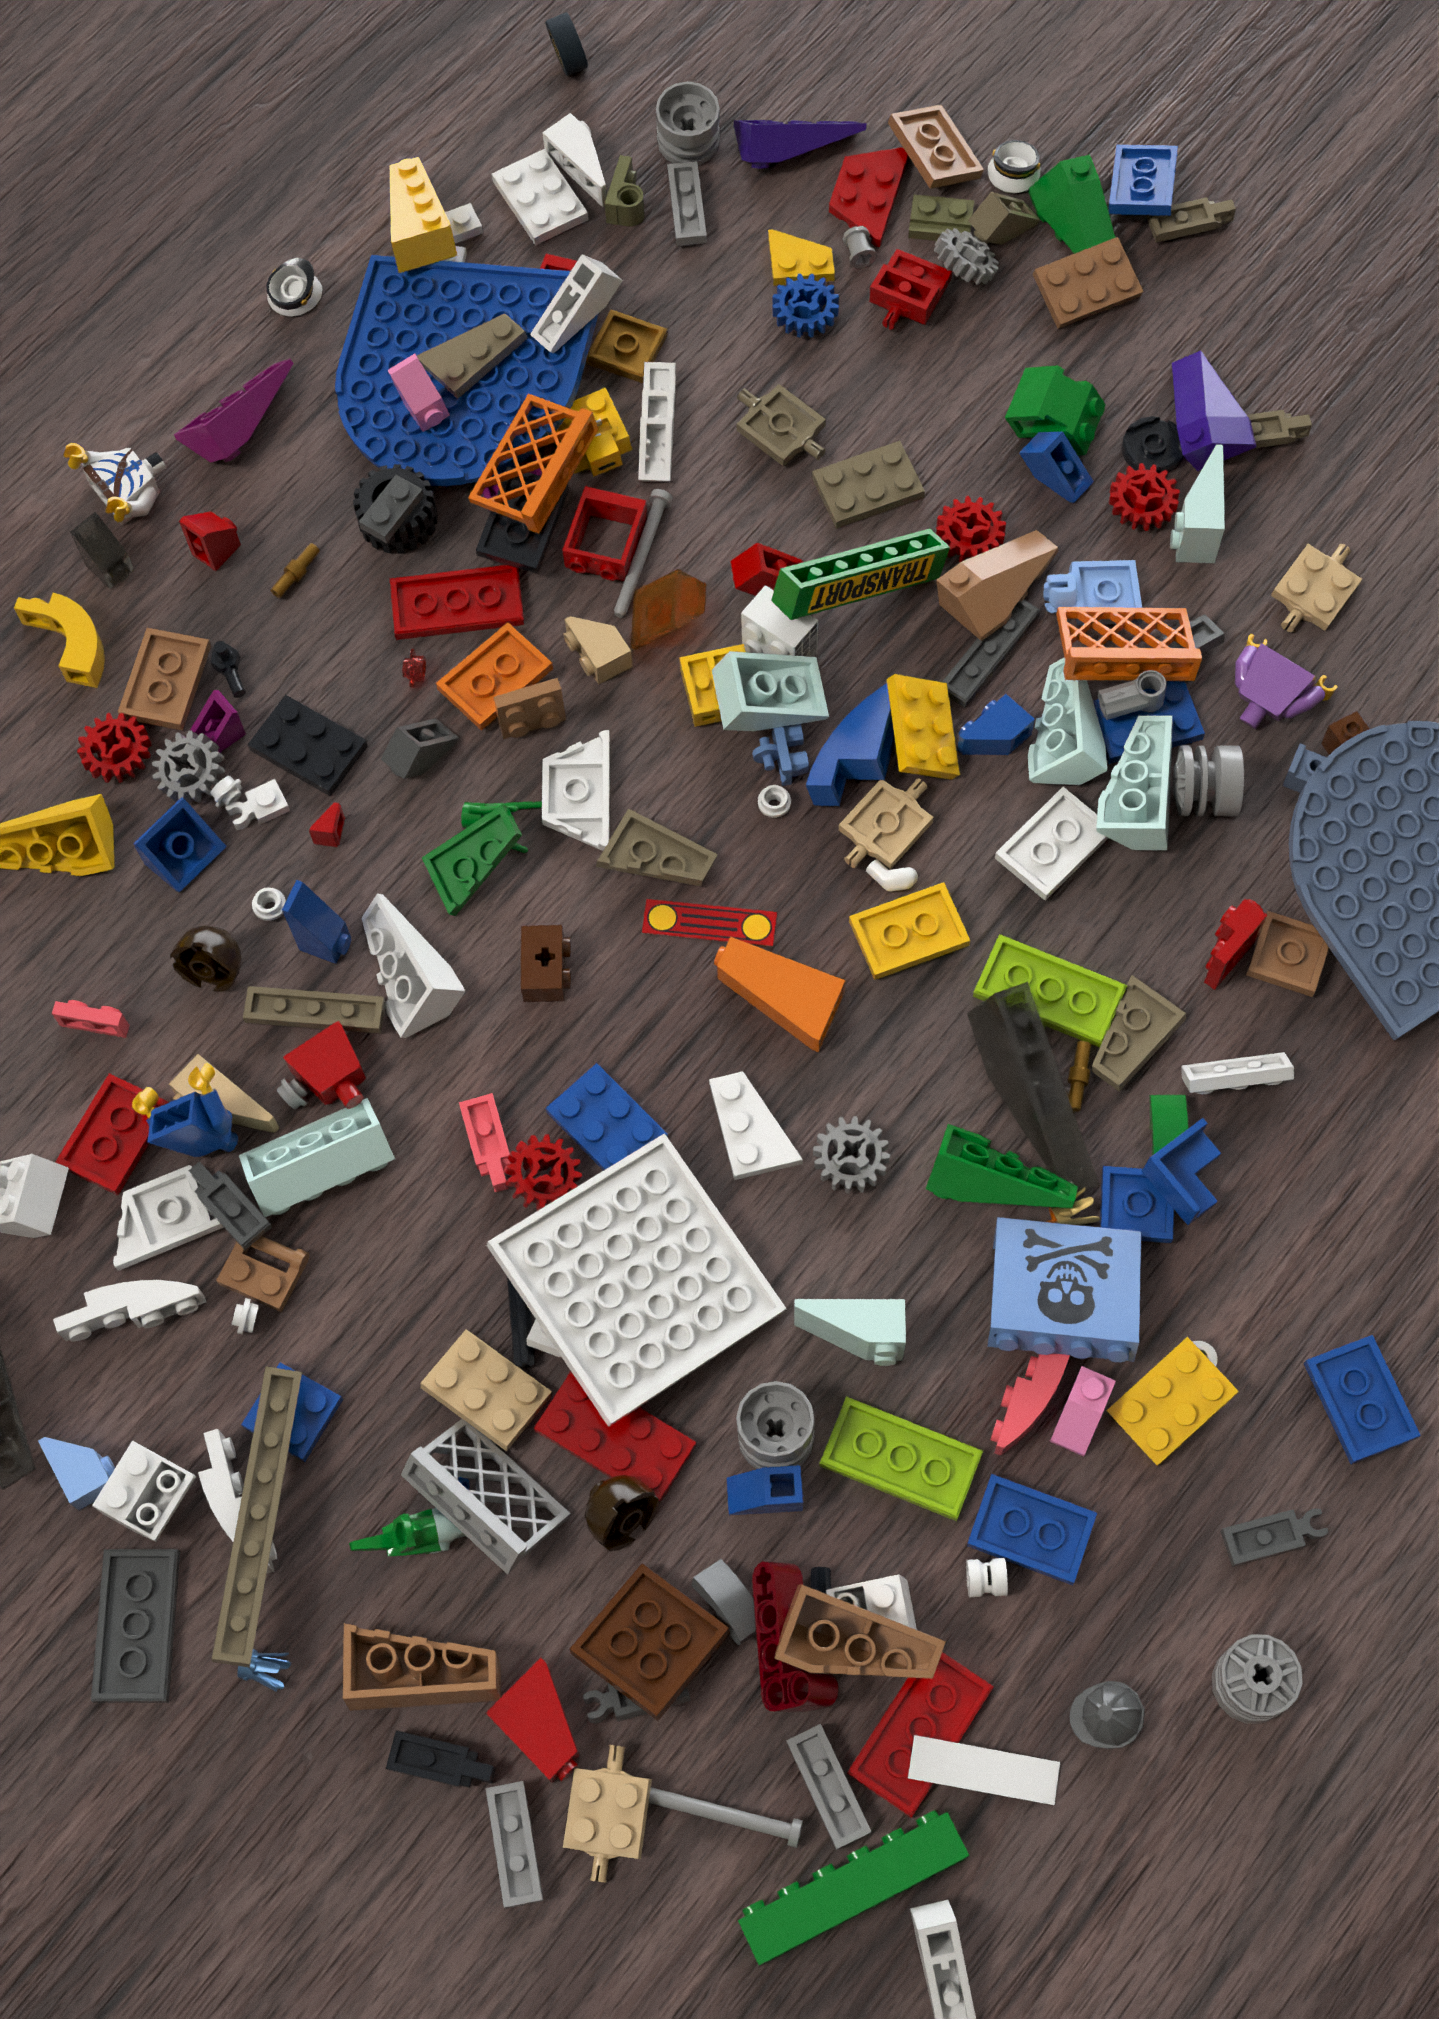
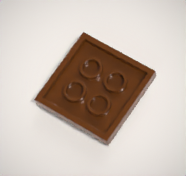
M641 1564L570 1647V1652L580 1662L659 1721L728 1637L730 1631L729 1627L644 1564Z

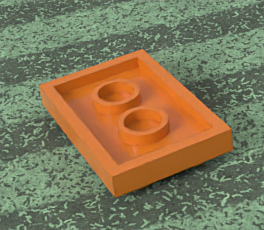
M507 622L436 683V687L441 694L482 731L497 718L493 697L535 685L553 670V664Z

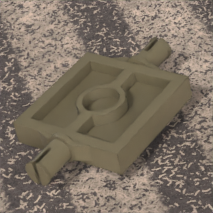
M780 384L769 394L760 398L755 397L746 388L739 392L737 400L749 407V411L737 423V431L784 467L797 453L803 450L816 458V460H820V456L821 458L824 456L826 449L814 442L813 439L826 427V419Z

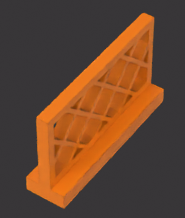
M528 393L468 497L470 503L525 523L528 530L539 534L599 430L593 412L581 408L578 412ZM533 406L545 411L546 416L528 422L527 415ZM563 418L573 420L569 428L559 432L555 431L553 422ZM549 424L552 434L535 440L531 430ZM528 432L531 442L513 448L512 441L515 436ZM556 442L557 449L555 453L541 459L538 448ZM534 450L537 460L520 466L516 456ZM513 457L516 468L498 474L497 467L499 463ZM541 468L542 475L540 479L526 485L523 474ZM519 476L522 487L505 493L501 482ZM498 484L500 495L490 499L481 496L485 488ZM526 495L527 502L521 511L509 507L508 500Z
M1058 607L1056 616L1065 658L1063 669L1065 680L1133 681L1141 673L1154 670L1161 673L1166 681H1195L1202 661L1200 649H1195L1186 608ZM1067 619H1078L1084 625L1077 629L1068 623ZM1110 619L1117 625L1109 629L1100 623L1099 620ZM1133 619H1141L1149 625L1142 630L1131 621ZM1179 620L1180 626L1174 630L1163 623V621ZM1092 628L1103 635V637L1095 641L1085 633ZM1124 628L1136 637L1129 642L1117 633ZM1157 629L1166 635L1167 638L1161 642L1150 635V633ZM1078 640L1087 647H1072V644ZM1110 640L1121 648H1106L1103 645ZM1143 641L1153 648H1138L1136 645ZM1175 641L1184 648H1170L1168 646Z

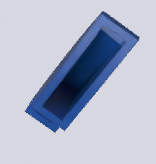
M887 683L855 707L836 727L821 748L806 782V788L814 805L839 806L846 779L885 780L895 742Z

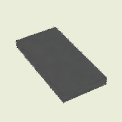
M104 1549L91 1701L93 1703H169L180 1551L178 1549Z

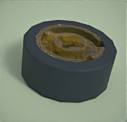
M565 12L546 20L545 24L550 40L566 76L588 68L584 49L569 14Z

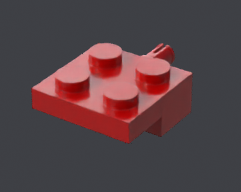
M896 249L887 265L883 264L871 284L869 302L889 311L882 321V325L885 328L889 325L890 330L894 329L900 316L910 318L925 325L950 283L952 271Z

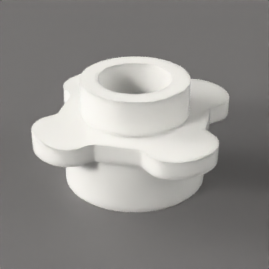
M227 776L219 781L210 793L215 798V806L220 808L224 804L227 806L232 802H236L242 794L240 792L242 781L240 779L234 781L231 776Z

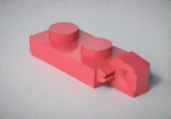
M493 1093L459 1102L477 1170L479 1169L481 1177L490 1174L495 1193L509 1189L505 1185L506 1178L503 1170L507 1164H511L507 1159L510 1153Z

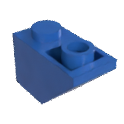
M1005 694L998 701L992 700L989 702L975 722L972 720L968 721L958 733L957 751L962 755H1009L1032 735L1035 719Z
M800 1465L764 1467L727 1477L729 1516L803 1511Z

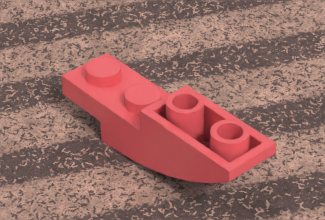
M1052 1353L1049 1355L1039 1354L1038 1357L1031 1356L1025 1377L1031 1378V1380L1017 1376L1014 1387L1006 1386L1001 1403L1002 1407L1007 1408L1004 1421L996 1420L991 1436V1441L997 1442L995 1454L1002 1455L1016 1445L1040 1419L1058 1388L1070 1355Z

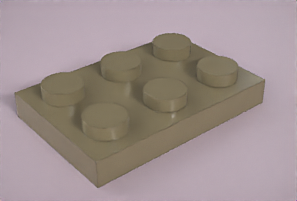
M900 441L812 471L814 484L836 529L924 498L925 490Z

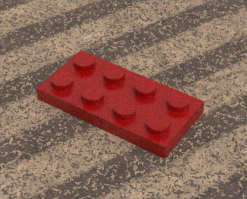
M571 1371L534 1427L535 1432L610 1478L620 1475L637 1478L653 1490L655 1496L659 1499V1505L697 1445L694 1440L640 1407L608 1427Z

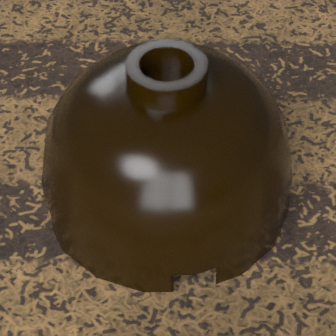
M198 926L188 930L179 939L170 954V959L173 957L175 960L172 965L174 970L184 980L201 988L202 981L216 985L213 990L215 992L228 990L234 984L241 968V950L237 942L225 929L220 927Z
M628 1475L611 1477L598 1482L591 1489L590 1498L586 1505L585 1518L588 1530L592 1536L608 1551H617L636 1540L629 1535L640 1524L644 1531L648 1528L657 1514L659 1499L649 1486L635 1477Z

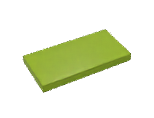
M999 934L973 992V997L1100 1048L1127 985Z
M846 1396L819 1466L957 1521L983 1451Z

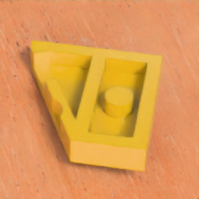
M773 229L768 230L773 286L786 285V278L788 277L796 281L800 273L804 279H808L810 274H814L815 281H819L823 277L826 278V282L835 280L832 248Z

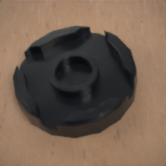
M1155 416L1140 418L1130 424L1123 437L1121 451L1124 460L1135 471L1138 470L1139 464L1143 463L1145 470H1150L1154 464L1156 465L1157 473L1160 474L1164 470H1167L1169 473L1176 469L1183 460L1184 456L1182 454L1177 425L1169 420L1167 423L1160 420V417Z

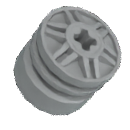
M688 81L676 83L665 89L658 98L656 105L657 143L659 151L666 160L672 163L697 161L698 165H701L710 160L718 150L720 141V108L717 97L709 88L700 83Z
M1180 746L1173 771V793L1176 798L1178 815L1189 816L1193 803L1195 815L1203 816L1207 801H1210L1214 816H1239L1244 791V764L1240 746H1216L1211 761H1208L1204 746L1196 747L1194 759L1191 746Z
M778 1381L762 1383L748 1391L739 1404L736 1416L740 1451L746 1461L756 1469L803 1465L812 1452L815 1439L813 1409L805 1394L791 1384ZM772 1429L777 1433L782 1430L783 1437L780 1438L777 1435H773L770 1438L769 1431Z
M1251 1634L1237 1640L1216 1661L1212 1673V1691L1219 1706L1231 1718L1246 1724H1262L1279 1716L1296 1701L1303 1684L1302 1668L1294 1651L1282 1640L1270 1635ZM1263 1670L1267 1677L1256 1684L1252 1677L1256 1672L1258 1673Z

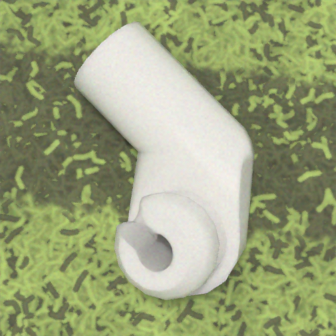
M877 859L871 862L866 869V872L889 892L909 889L918 880V874L915 869L907 867L888 870Z

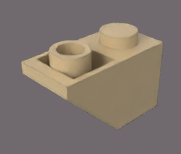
M571 616L565 619L566 633L563 636L566 644L571 651L577 650L581 656L579 661L587 676L592 674L598 684L633 667L631 650L615 626Z

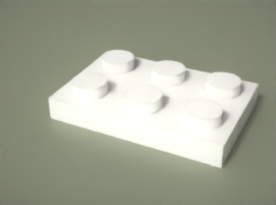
M545 149L492 173L493 183L535 246L588 221V212Z
M1062 787L996 852L995 859L1046 901L1108 837L1098 833L1096 830L1097 814L1066 788Z

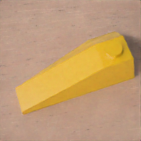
M102 794L72 800L0 823L1 869L18 870L19 868L40 869V872L43 873L61 871L71 872V875L85 876L112 870L115 867L113 822Z

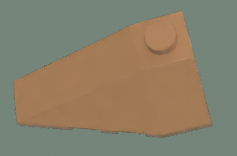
M800 1584L797 1587L785 1619L774 1658L810 1673L933 1679L946 1641Z

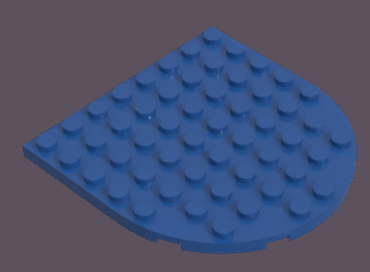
M371 255L339 359L335 382L340 418L354 445L363 456L378 468L387 465V468H393L394 464H401L402 469H405L407 466L412 467L415 473L420 471L424 475L425 481L428 480L432 486L477 482L528 393L571 409L579 389L599 313L554 354L549 352L530 335L571 271L438 261L398 273L395 257ZM502 314L508 315L526 332L528 338L458 399L427 372L442 397L450 416L442 420L438 425L423 432L405 407L388 370L414 353L417 356ZM533 406L527 415L528 422L544 417L546 413L543 409ZM565 418L553 422L555 431L559 429ZM549 424L531 430L535 440L552 434ZM528 432L515 436L512 441L513 448L531 442ZM532 450L516 456L518 463L526 460L535 451ZM513 457L499 463L497 467L498 474L505 472L507 467L515 466Z

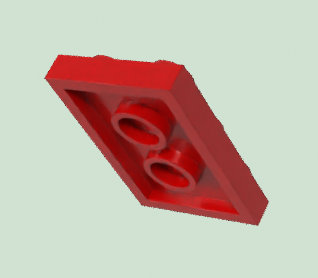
M109 1073L55 1163L68 1167V1172L118 1196L149 1145V1125L146 1122L149 1118L146 1114L137 1113L132 1107L133 1099L139 1092H143V1089ZM159 1097V1100L153 1107L155 1109L169 1102Z

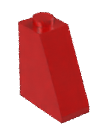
M540 1658L486 1714L551 1783L557 1778L563 1782L572 1774L574 1768H577L578 1764L575 1760L580 1755L550 1669L546 1662Z

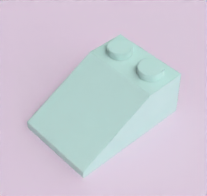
M1223 445L1215 446L1187 494L1182 511L1176 512L1175 530H1171L1170 549H1176V562L1215 563L1225 530Z
M729 651L712 669L723 730L759 731L826 720L829 717L817 657Z
M795 1299V1326L865 1360H874L876 1365L890 1366L895 1365L896 1360L903 1361L906 1344L905 1299Z

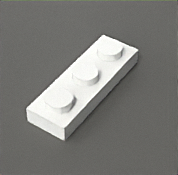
M1284 1052L1181 1066L1182 1079L1190 1093L1195 1092L1197 1094H1208L1214 1090L1224 1088L1240 1090L1247 1088L1248 1085L1263 1083L1266 1085H1277L1283 1081L1294 1079V1066Z

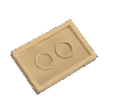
M467 1329L420 1383L421 1389L505 1451L511 1447L552 1396L551 1390L518 1366H515V1364Z

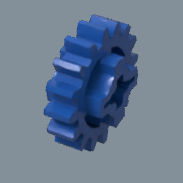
M800 273L796 281L789 277L786 278V287L778 285L777 294H773L772 315L777 317L778 327L785 325V333L787 334L796 330L797 337L799 338L803 335V332H808V335L812 338L814 337L815 330L824 334L825 326L833 327L834 317L839 315V295L834 294V285L825 286L826 278L824 277L819 281H815L814 274H810L808 279H804Z

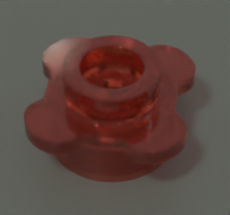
M415 649L410 650V658H404L402 669L403 677L409 679V686L411 688H414L415 682H424L426 674L425 656L415 655Z

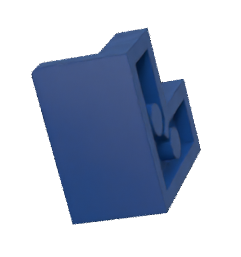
M1204 1118L1152 1155L1142 1169L1146 1177L1187 1225L1191 1224L1217 1203L1215 1197L1196 1176L1197 1173L1221 1155V1152L1203 1132L1208 1124Z

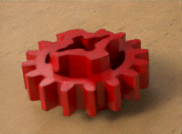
M1140 463L1136 471L1131 466H1128L1125 475L1120 472L1117 474L1116 481L1111 484L1108 502L1109 505H1113V516L1122 515L1120 521L1122 525L1130 521L1132 522L1133 530L1140 524L1143 525L1145 531H1149L1150 524H1154L1159 529L1162 526L1163 520L1171 521L1173 512L1177 511L1180 490L1175 489V479H1166L1167 470L1159 474L1156 472V465L1153 464L1150 470H1145L1144 464Z
M966 496L965 503H960L957 499H954L952 508L948 506L943 507L942 515L937 517L936 534L950 546L947 555L949 558L957 554L959 555V562H962L966 557L972 558L1004 543L1006 522L1002 521V511L993 512V502L985 506L982 504V497H979L976 502H971V498Z
M107 713L105 721L102 722L96 717L94 718L95 727H84L87 737L82 736L78 738L81 748L77 749V753L85 770H89L95 779L102 774L105 783H109L112 776H116L118 782L121 783L125 774H128L131 778L135 777L133 770L136 767L144 770L145 765L142 759L151 758L148 748L152 746V743L147 736L148 733L144 725H139L134 716L127 721L124 713H120L117 719H113L111 713ZM128 733L135 738V742H132L131 738L127 737ZM94 753H97L102 758V762L94 757Z
M545 1134L541 1142H538L535 1135H531L528 1139V1145L520 1141L515 1147L517 1152L511 1151L507 1159L511 1164L506 1165L504 1173L512 1175V1177L506 1181L505 1185L506 1187L515 1186L516 1191L512 1196L513 1199L520 1196L525 1198L523 1207L527 1208L533 1202L536 1203V1210L539 1211L545 1207V1204L552 1203L578 1187L574 1182H578L582 1178V1173L574 1171V1169L581 1162L580 1159L571 1160L570 1155L574 1150L572 1147L566 1150L561 1148L563 1139L559 1138L553 1144L550 1143L549 1134ZM522 1162L524 1163L522 1167L526 1171V1177L524 1180L521 1174ZM552 1167L548 1175H540L538 1178L534 1179L538 1171H546L548 1168ZM561 1167L564 1169L565 1180L560 1175Z

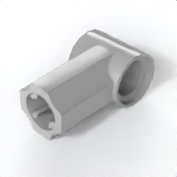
M1148 670L1141 673L1136 680L1099 690L1098 699L1103 716L1106 720L1139 710L1154 712L1160 709L1164 703L1166 679L1158 671ZM1154 689L1157 692L1154 694H1148L1143 690Z

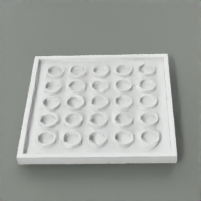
M665 1133L489 1240L486 1245L608 1427L787 1309Z

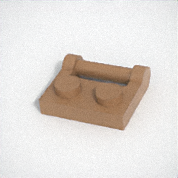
M263 1236L251 1245L255 1249L290 1263V1267L285 1273L247 1256L246 1254L250 1247L244 1251L236 1242L216 1282L227 1289L282 1312L307 1265L309 1252L299 1248L295 1251Z

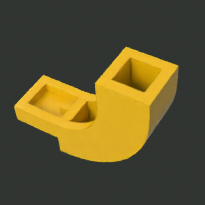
M57 593L52 594L49 603L39 598L25 599L18 597L14 610L23 625L55 631L66 637V647L59 663V668L66 682L98 688L104 670L105 654L102 641L87 612L75 601Z

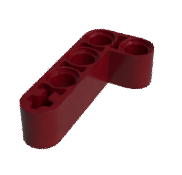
M760 1562L754 1569L752 1584L762 1702L767 1710L773 1712H807L833 1705L838 1695V1683L833 1674L810 1673L774 1658L798 1585H803L801 1570L792 1563Z

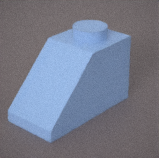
M47 1437L38 1440L69 1503L77 1510H81L95 1502L115 1469L109 1456L102 1457L94 1449Z

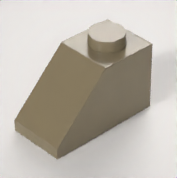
M990 192L968 221L975 228L974 234L980 241L986 244L990 242L1003 245L1035 227L1041 220L1023 200Z

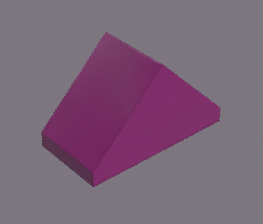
M213 690L190 729L198 736L202 733L210 738V741L212 740L219 746L217 751L219 753L246 735L237 711L219 690Z

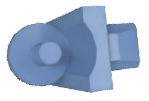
M801 724L773 728L772 738L774 744H770L769 737H762L759 739L760 746L752 752L754 761L764 763L765 770L767 771L775 768L774 761L777 760L782 786L791 785L792 776L809 772L806 751L790 754L788 752V747L803 745L804 739Z

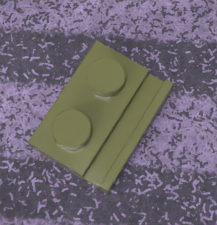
M914 194L908 238L937 241L941 233L947 228L951 231L956 228L960 233L964 231L970 233L971 224L968 220L973 215L974 200Z

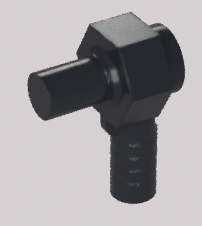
M224 641L216 642L210 660L211 665L215 670L225 675L233 697L240 698L246 693L237 672L240 655L236 649Z

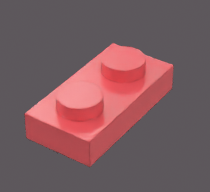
M69 1000L68 1003L55 1001L52 1015L58 1024L67 1028L126 1038L130 1026L121 1011L110 1006H102L101 1009H96L76 1000Z

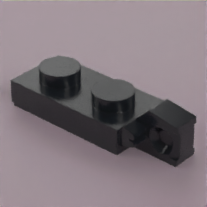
M401 1731L395 1732L386 1769L389 1771L459 1788L461 1786L470 1788L473 1779L493 1783L496 1768L492 1765L477 1762L479 1753L471 1751L468 1747Z

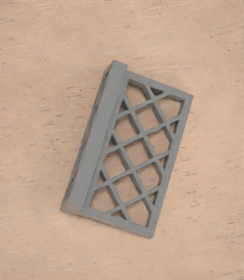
M463 1419L455 1423L425 1448L420 1446L413 1451L401 1473L403 1478L507 1575L518 1566L520 1560L562 1525L571 1514L488 1437ZM463 1431L473 1441L474 1447L457 1446L455 1436ZM434 1453L448 1454L450 1466L440 1465L431 1455ZM457 1456L474 1457L475 1469L457 1467ZM482 1458L493 1459L500 1465V1472L482 1470ZM458 1477L476 1479V1491L467 1490L458 1481ZM483 1480L501 1482V1493L484 1492ZM508 1483L520 1484L526 1489V1496L510 1495ZM485 1502L502 1503L503 1516L494 1515L485 1506ZM510 1504L527 1506L528 1518L511 1517ZM535 1507L546 1508L555 1518L551 1521L536 1519ZM512 1527L529 1528L530 1539L526 1542L522 1541L512 1531Z

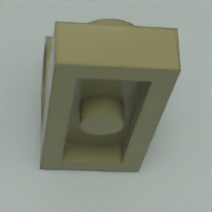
M623 155L619 157L605 200L606 223L633 227L639 225L645 218L644 194L642 189L636 185L637 171H633L632 157Z

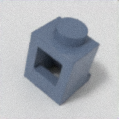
M1299 744L1283 783L1284 787L1300 793L1309 777L1327 758L1305 749L1306 746L1303 744Z

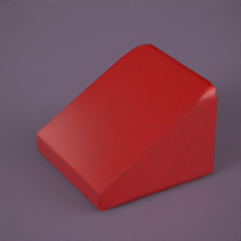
M334 802L310 827L309 833L314 844L338 847L340 844L345 816L339 803Z

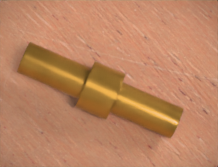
M310 543L296 560L292 559L284 568L285 573L270 589L271 593L277 598H281L294 582H299L307 573V566L319 554V548Z
M1085 1041L1077 1042L1074 1066L1070 1067L1068 1083L1071 1085L1067 1109L1075 1112L1081 1111L1084 1086H1088L1090 1070L1087 1068L1091 1043Z

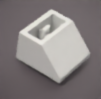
M34 1154L0 1161V1233L30 1238L51 1235L69 1168Z
M132 1441L92 1506L103 1515L126 1528L157 1542L196 1476Z
M899 1574L826 1590L827 1595L917 1630L908 1581Z

